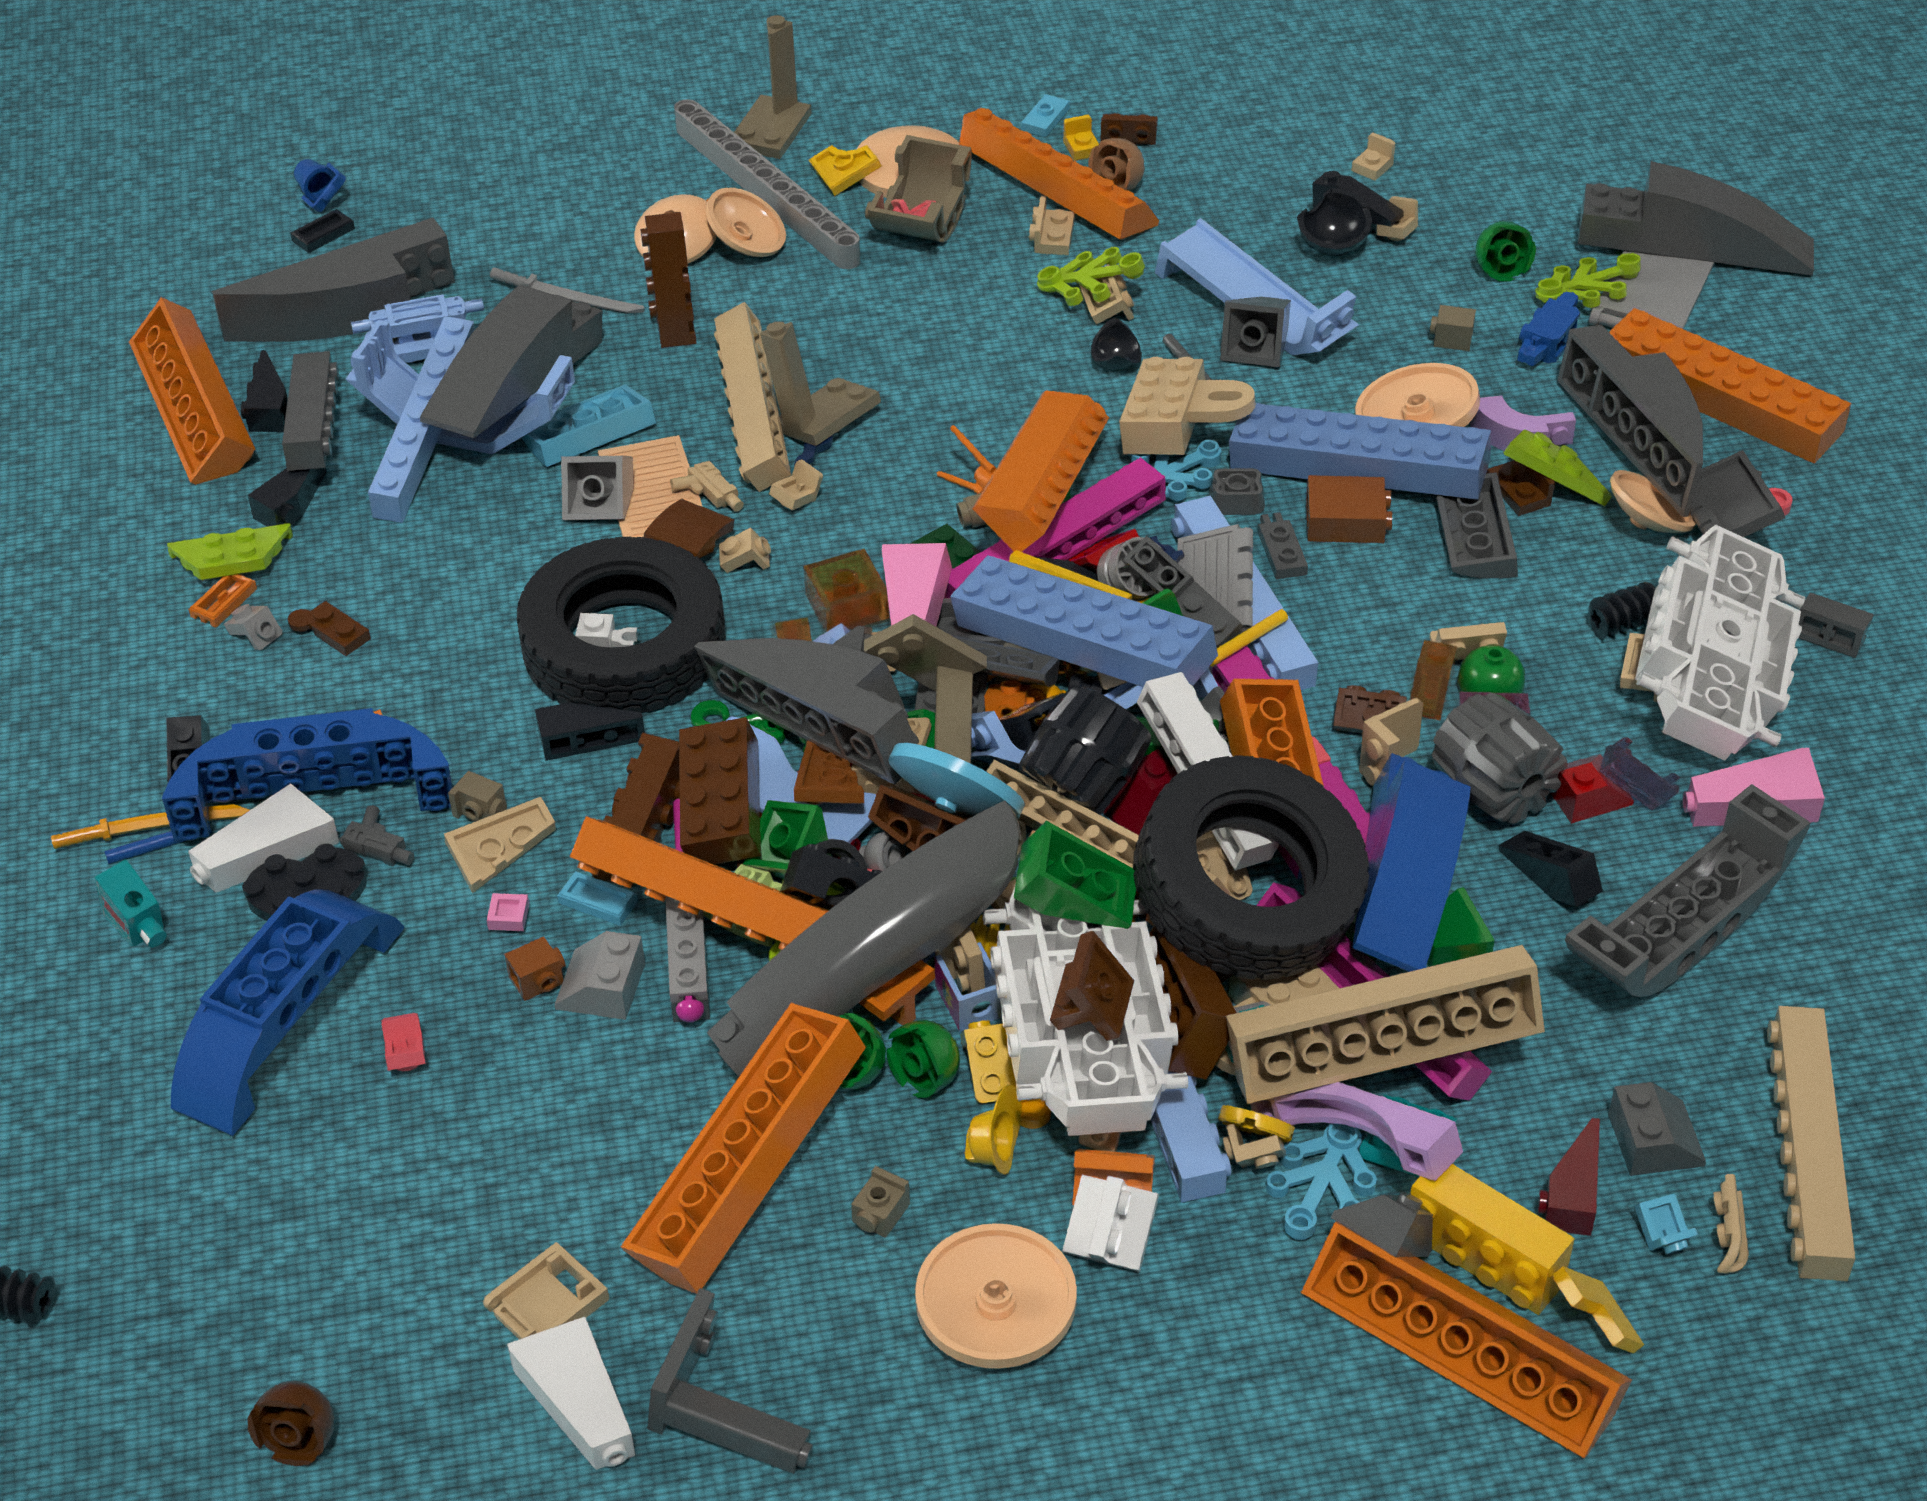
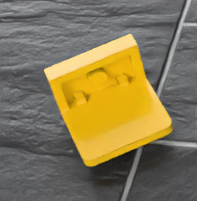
M990 1020L972 1022L968 1024L969 1029H964L960 1037L962 1049H967L975 1100L980 1104L996 1102L1004 1086L1012 1084L1016 1087L1012 1061L1008 1054L1006 1030L1003 1027V1023L991 1025Z

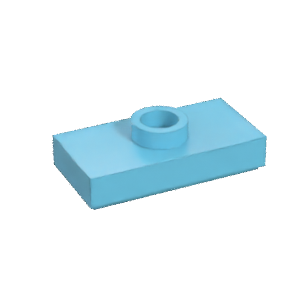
M1045 94L1023 119L1021 130L1047 137L1070 109V101Z

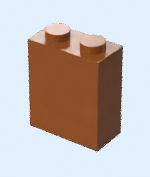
M1308 475L1306 493L1307 541L1384 543L1386 530H1392V511H1386L1391 506V490H1385V478Z

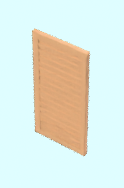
M679 435L598 450V456L633 457V491L626 518L617 519L623 537H643L649 525L666 508L680 499L702 506L699 494L694 493L690 488L672 491L670 479L688 476V468H690Z

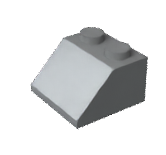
M561 457L562 520L626 518L633 491V457Z
M605 931L576 948L557 996L555 1010L626 1020L645 966L642 937Z

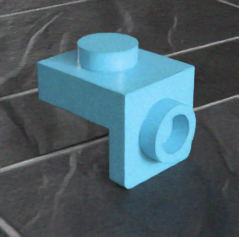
M1675 1193L1634 1206L1650 1251L1664 1248L1665 1254L1674 1253L1688 1248L1687 1240L1698 1236L1696 1228L1687 1229Z

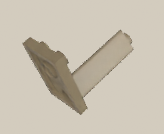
M774 15L766 19L772 97L760 95L734 133L762 156L781 159L812 114L811 104L797 101L793 22L786 21L783 16Z
M773 322L766 327L767 330L760 332L781 412L779 417L783 434L817 446L881 403L879 391L838 377L830 380L827 385L811 395L793 323Z
M915 614L865 639V653L885 659L887 665L936 691L934 749L971 764L973 674L987 668V656Z

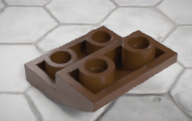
M680 499L666 508L649 525L643 537L674 544L691 552L700 559L714 551L716 539L733 531L735 519Z

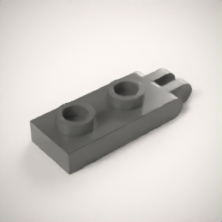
M1280 512L1273 513V522L1270 521L1268 514L1260 515L1261 524L1257 525L1258 535L1275 579L1307 575L1308 565L1290 520H1283Z

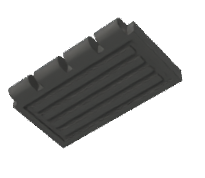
M1743 450L1701 469L1689 513L1703 535L1714 525H1718L1745 537L1785 519L1781 506Z

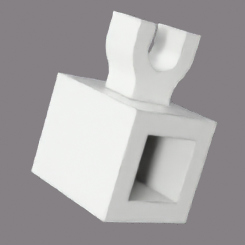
M580 613L575 636L589 644L601 647H626L635 645L634 641L637 642L638 640L637 628L627 627L615 630L613 614Z

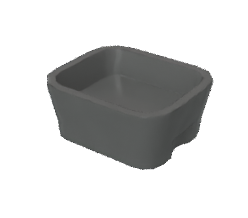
M1226 468L1214 471L1209 488V496L1212 497L1223 515H1254L1264 511V490L1261 473L1258 469Z

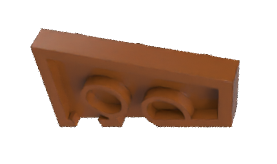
M807 740L794 786V802H805L809 805H818L823 802L864 803V790L862 785H858L857 774L855 771H852L850 762Z

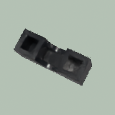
M807 844L792 852L780 892L810 904H815L825 899L831 883L842 886L849 896L882 871L872 870L871 872L860 868V863L854 859L847 857L837 859L827 855L828 851L825 848L814 844Z

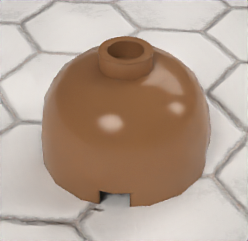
M1109 138L1100 141V144L1091 150L1088 160L1089 168L1094 173L1112 180L1115 185L1128 191L1135 189L1143 178L1145 171L1142 152L1135 144L1122 138Z

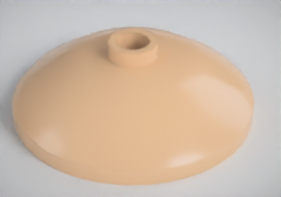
M722 188L715 191L706 203V216L713 232L733 250L748 256L767 257L777 253L783 246L786 239V231L780 216L767 202L755 194L738 188Z
M685 194L664 198L650 206L637 222L634 233L635 244L641 256L643 257V253H648V246H642L640 229L646 228L645 216L681 212L688 264L704 255L711 248L717 237L706 216L707 201L694 195Z
M1617 470L1611 476V490L1622 510L1631 517V523L1638 528L1644 530L1649 528L1662 533H1684L1691 531L1696 525L1690 513L1688 517H1682L1646 477L1626 470Z

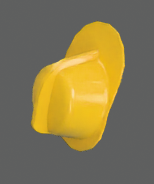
M1012 1084L1004 1086L1000 1091L993 1110L972 1118L966 1135L965 1157L967 1161L983 1165H993L1002 1175L1008 1174L1011 1169L1013 1150L1021 1124L1022 1104L1021 1101H1018L1016 1087Z

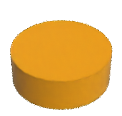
M1021 1100L1022 1114L1020 1125L1022 1127L1036 1129L1043 1127L1049 1122L1051 1110L1045 1104V1100Z

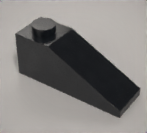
M1328 171L1312 183L1313 209L1326 191L1330 188L1349 190L1364 199L1370 206L1372 224L1391 227L1404 216V210L1351 176L1340 175L1337 171Z
M326 467L287 471L286 468L248 494L253 519L267 527L287 523L294 524L303 517L327 473Z
M569 702L535 709L538 733L545 761L637 743L641 734L645 733L641 712Z
M1523 831L1498 845L1499 851L1555 900L1576 907L1587 904L1590 898L1603 892L1595 855L1592 852L1528 831Z

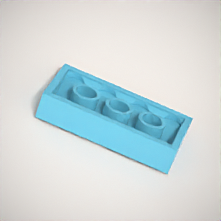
M625 384L556 411L550 421L521 438L535 457L548 467L561 462V457L576 456L654 425L656 421L651 401Z

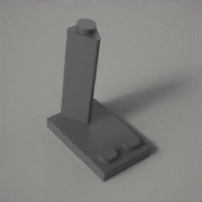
M699 1288L651 1387L647 1429L663 1435L666 1426L669 1425L795 1474L798 1466L806 1467L812 1453L813 1444L807 1442L811 1430L687 1383L700 1355L707 1356L710 1352L716 1334L712 1331L718 1316V1312L713 1310L715 1293Z

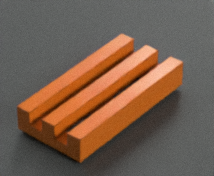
M240 574L223 576L189 608L190 617L194 619L200 617V621L205 624L210 621L211 626L217 628L257 590L255 580Z

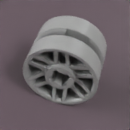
M1135 537L1107 549L1100 557L1097 566L1099 582L1132 594L1131 600L1138 601L1155 594L1123 559L1144 537Z

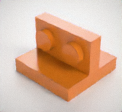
M920 960L861 1000L859 1004L882 1021L891 1017L901 1025L913 1022L916 1019L915 995L935 979V969Z
M1077 1149L1074 1157L1075 1175L1072 1205L1075 1203L1082 1175L1107 1180L1108 1176L1123 1179L1127 1186L1152 1192L1155 1155Z

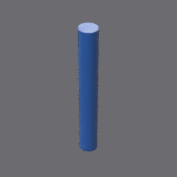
M209 824V834H210V833H212V831H211L210 824ZM169 831L104 852L108 864H112L187 840L174 841L172 832Z

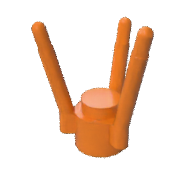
M952 425L950 430L974 455L981 466L974 473L975 484L942 471H938L937 476L973 490L977 494L982 493L996 467L978 451L956 426Z

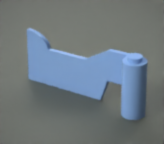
M731 716V717H729L728 719H726L725 721H727V720H732V719H738V718H737V717H734V716ZM751 725L758 739L760 812L763 813L767 800L806 804L805 802H794V786L798 772L792 769L776 738ZM864 792V803L823 802L818 804L822 808L828 840H844L850 844L873 822L868 818L876 794Z

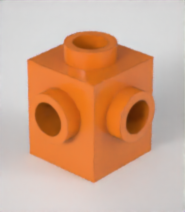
M1007 680L1000 684H990L984 695L985 712L995 711L997 717L1001 718L1024 705L1036 702V697L1031 696L1030 685L1021 684L1019 681Z

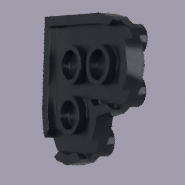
M321 844L315 849L314 853L310 854L303 861L285 859L280 854L269 856L264 864L250 873L247 880L243 883L242 889L251 912L268 921L288 896L295 898L302 893L315 889L329 890L356 901L367 884L364 860L354 852L335 848L332 844Z

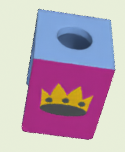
M978 942V946L982 952L985 988L969 994H961L942 956L934 957L935 985L959 1032L969 1029L968 1024L984 1020H990L991 1022L1002 1018L1000 999L996 991L994 969H992L991 961L980 942ZM985 1001L990 1002L984 1011L972 1013V1009L977 1004Z

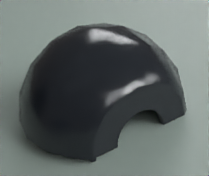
M1330 188L1322 195L1321 200L1311 211L1304 209L1298 214L1297 221L1301 237L1309 247L1326 256L1348 254L1359 248L1370 233L1372 224L1370 206L1361 196L1349 190Z

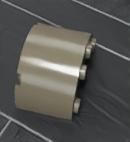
M906 135L902 145H898L895 151V162L898 163L899 176L894 186L891 185L889 187L885 203L883 192L877 191L872 202H868L866 206L865 217L870 220L872 227L878 230L945 242L954 232L965 203L966 196L963 195V192L965 190V181L968 182L970 179L971 147ZM894 199H903L909 210L926 200L936 201L931 202L924 217L891 211L894 209L891 201Z

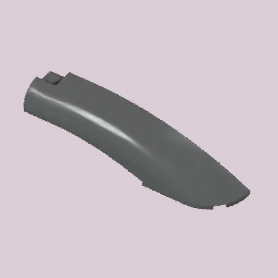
M1004 800L956 825L897 861L820 917L760 969L726 1002L731 1010L707 1032L719 1048L718 1054L738 1076L741 1075L790 1003L834 1016L843 1015L905 969L936 950L942 952L1002 894L1016 871L1019 862L1016 858L1018 841L1022 840L1018 819L1010 805Z

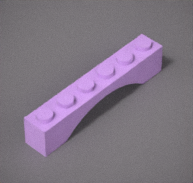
M1340 1082L1250 1103L1252 1111L1282 1120L1291 1125L1324 1122L1344 1124L1362 1129L1388 1144L1398 1156L1403 1170L1434 1181L1463 1153L1455 1121Z

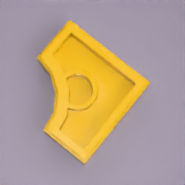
M831 145L809 159L814 170L834 196L882 166L868 145L849 151L839 150Z

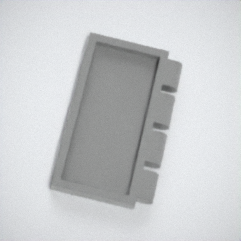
M1236 524L1178 538L1177 551L1182 550L1185 554L1178 564L1193 577L1196 583L1243 625V628L1234 637L1252 627L1253 581L1251 579L1253 578V554L1251 552L1253 551V530L1248 527L1240 528Z

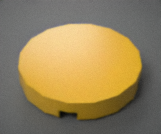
M1222 1105L1218 1117L1222 1124L1226 1126L1235 1124L1242 1132L1255 1133L1266 1137L1278 1135L1286 1143L1292 1140L1295 1130L1293 1125L1282 1120L1234 1106Z

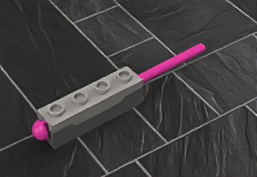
M680 798L673 802L675 849L683 852L680 846ZM666 896L669 991L673 1022L692 1023L697 1020L710 1019L704 911L700 909L698 915L689 913L677 907L679 904L678 900Z

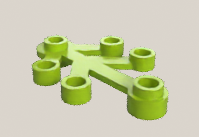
M1118 247L1106 249L1096 259L1093 258L1090 251H1085L1078 254L1074 260L1060 269L1057 266H1049L1042 269L1037 275V285L1044 292L1051 293L1057 291L1064 296L1068 306H1076L1083 301V295L1080 288L1071 287L1067 283L1077 282L1091 291L1096 302H1102L1107 300L1111 293L1106 283H1100L1095 279L1122 274L1129 279H1137L1143 275L1145 264L1140 253L1132 252L1122 257Z
M1634 253L1621 254L1617 257V266L1597 272V260L1592 257H1585L1579 260V268L1572 280L1571 268L1569 266H1557L1553 269L1552 278H1545L1539 281L1538 287L1535 290V296L1546 303L1549 298L1557 300L1563 292H1573L1578 295V300H1582L1583 306L1588 308L1600 305L1599 291L1609 292V297L1612 299H1623L1627 296V284L1621 281L1605 282L1604 280L1619 275L1625 279L1635 278L1641 270V257Z

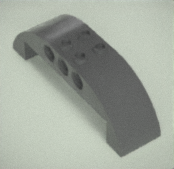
M1751 784L1729 802L1723 831L1609 925L1605 926L1591 915L1566 935L1565 942L1568 949L1630 995L1645 997L1661 991L1679 979L1729 937L1756 910L1794 858L1809 830L1811 822Z

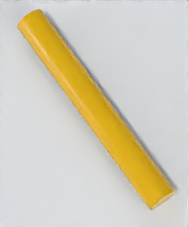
M1280 609L1217 648L1218 656L1210 666L1218 664L1287 621V613Z

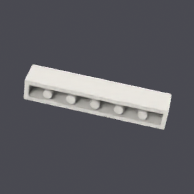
M1182 672L1145 682L1137 704L1178 774L1182 770H1188L1189 766L1204 760L1209 761L1212 758L1224 756L1232 757L1227 742L1219 735L1213 725L1211 715L1205 711L1197 698L1194 687L1188 683ZM1226 827L1212 830L1234 870L1271 860L1279 846V843L1272 838L1251 829Z

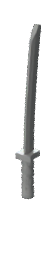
M495 267L490 272L491 279L512 284L516 287L523 285L550 294L560 295L574 302L588 303L591 306L619 312H644L643 305L594 296L537 281V275L531 274L527 279L526 277L518 276L514 273L511 274V272Z

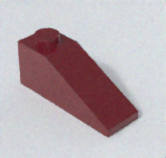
M1591 1118L1552 1171L1547 1190L1539 1191L1537 1213L1544 1214V1220L1566 1233L1591 1236L1597 1208L1600 1119Z

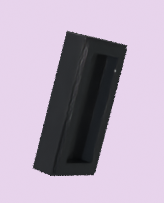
M335 209L292 231L290 235L292 242L307 253H310L354 230L355 225L352 219L338 209Z

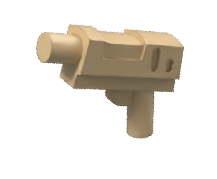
M710 461L698 463L694 467L688 468V476L670 479L672 491L690 488L696 494L703 493L717 508L721 506L724 508L729 505L735 512L743 508L744 503L738 498L737 488L733 484L730 485Z

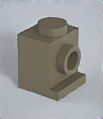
M467 771L448 793L452 815L458 819L463 814L473 821H478L507 809L503 785L471 771Z
M875 1166L871 1171L872 1176L851 1203L852 1222L856 1223L859 1228L866 1232H874L886 1238L910 1205L909 1181Z

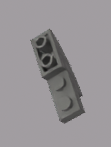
M1147 535L1123 558L1156 594L1164 589H1171L1176 596L1183 616L1213 625L1217 648L1231 640L1243 628L1238 619L1196 583L1185 569Z

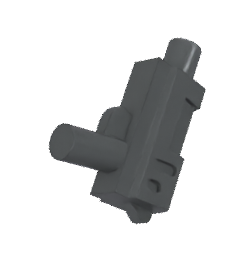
M373 805L367 806L361 824L351 821L344 835L339 838L340 844L343 845L344 849L350 850L358 856H368L384 861L386 865L394 867L396 862L411 865L414 860V852L405 850L404 838L386 832L385 826L377 823L380 810Z

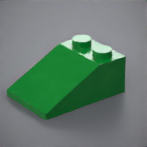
M1046 821L1021 846L1014 899L1047 916L1128 929L1132 925L1136 886L1133 874L1135 870Z

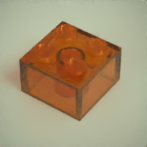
M865 548L803 566L805 594L825 632H828L840 623L851 630L858 625L864 626L889 618L887 588Z

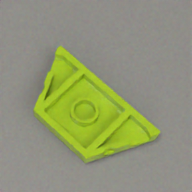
M1524 429L1510 442L1503 452L1509 458L1603 506L1612 497L1610 492L1577 457L1578 455L1573 449L1565 445L1559 447L1553 444L1541 432L1534 434Z
M290 523L257 529L241 528L233 533H210L202 538L167 543L169 556L172 559L175 557L180 558L181 565L185 569L193 571V575L200 580L266 569L272 562V558L282 550L281 541L283 539H291L293 533Z

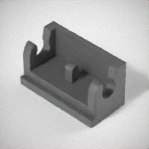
M1810 592L1800 608L1799 625L1802 626L1799 638L1856 658L1867 637L1865 634L1873 620L1874 614Z

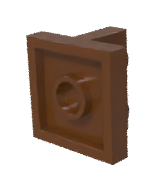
M1094 931L1080 935L1074 959L1065 965L1050 1021L1057 1030L1090 1021L1104 1039L1109 1041L1120 1037L1134 979Z

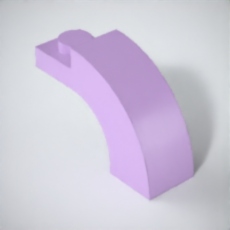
M1503 396L1480 398L1479 410L1469 424L1471 427L1491 430V445L1505 451L1510 442L1524 429L1534 434L1536 432L1543 433L1557 446L1572 444L1576 418L1573 412L1543 416L1522 414L1509 407L1504 401Z

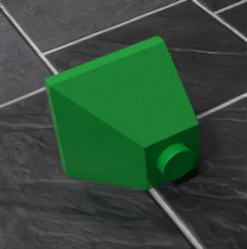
M767 800L760 818L761 856L747 858L744 860L743 865L770 871L771 876L784 880L794 850L807 844L815 845L828 840L822 808L818 805Z
M1464 887L1456 889L1447 897L1428 958V967L1493 952L1495 940Z

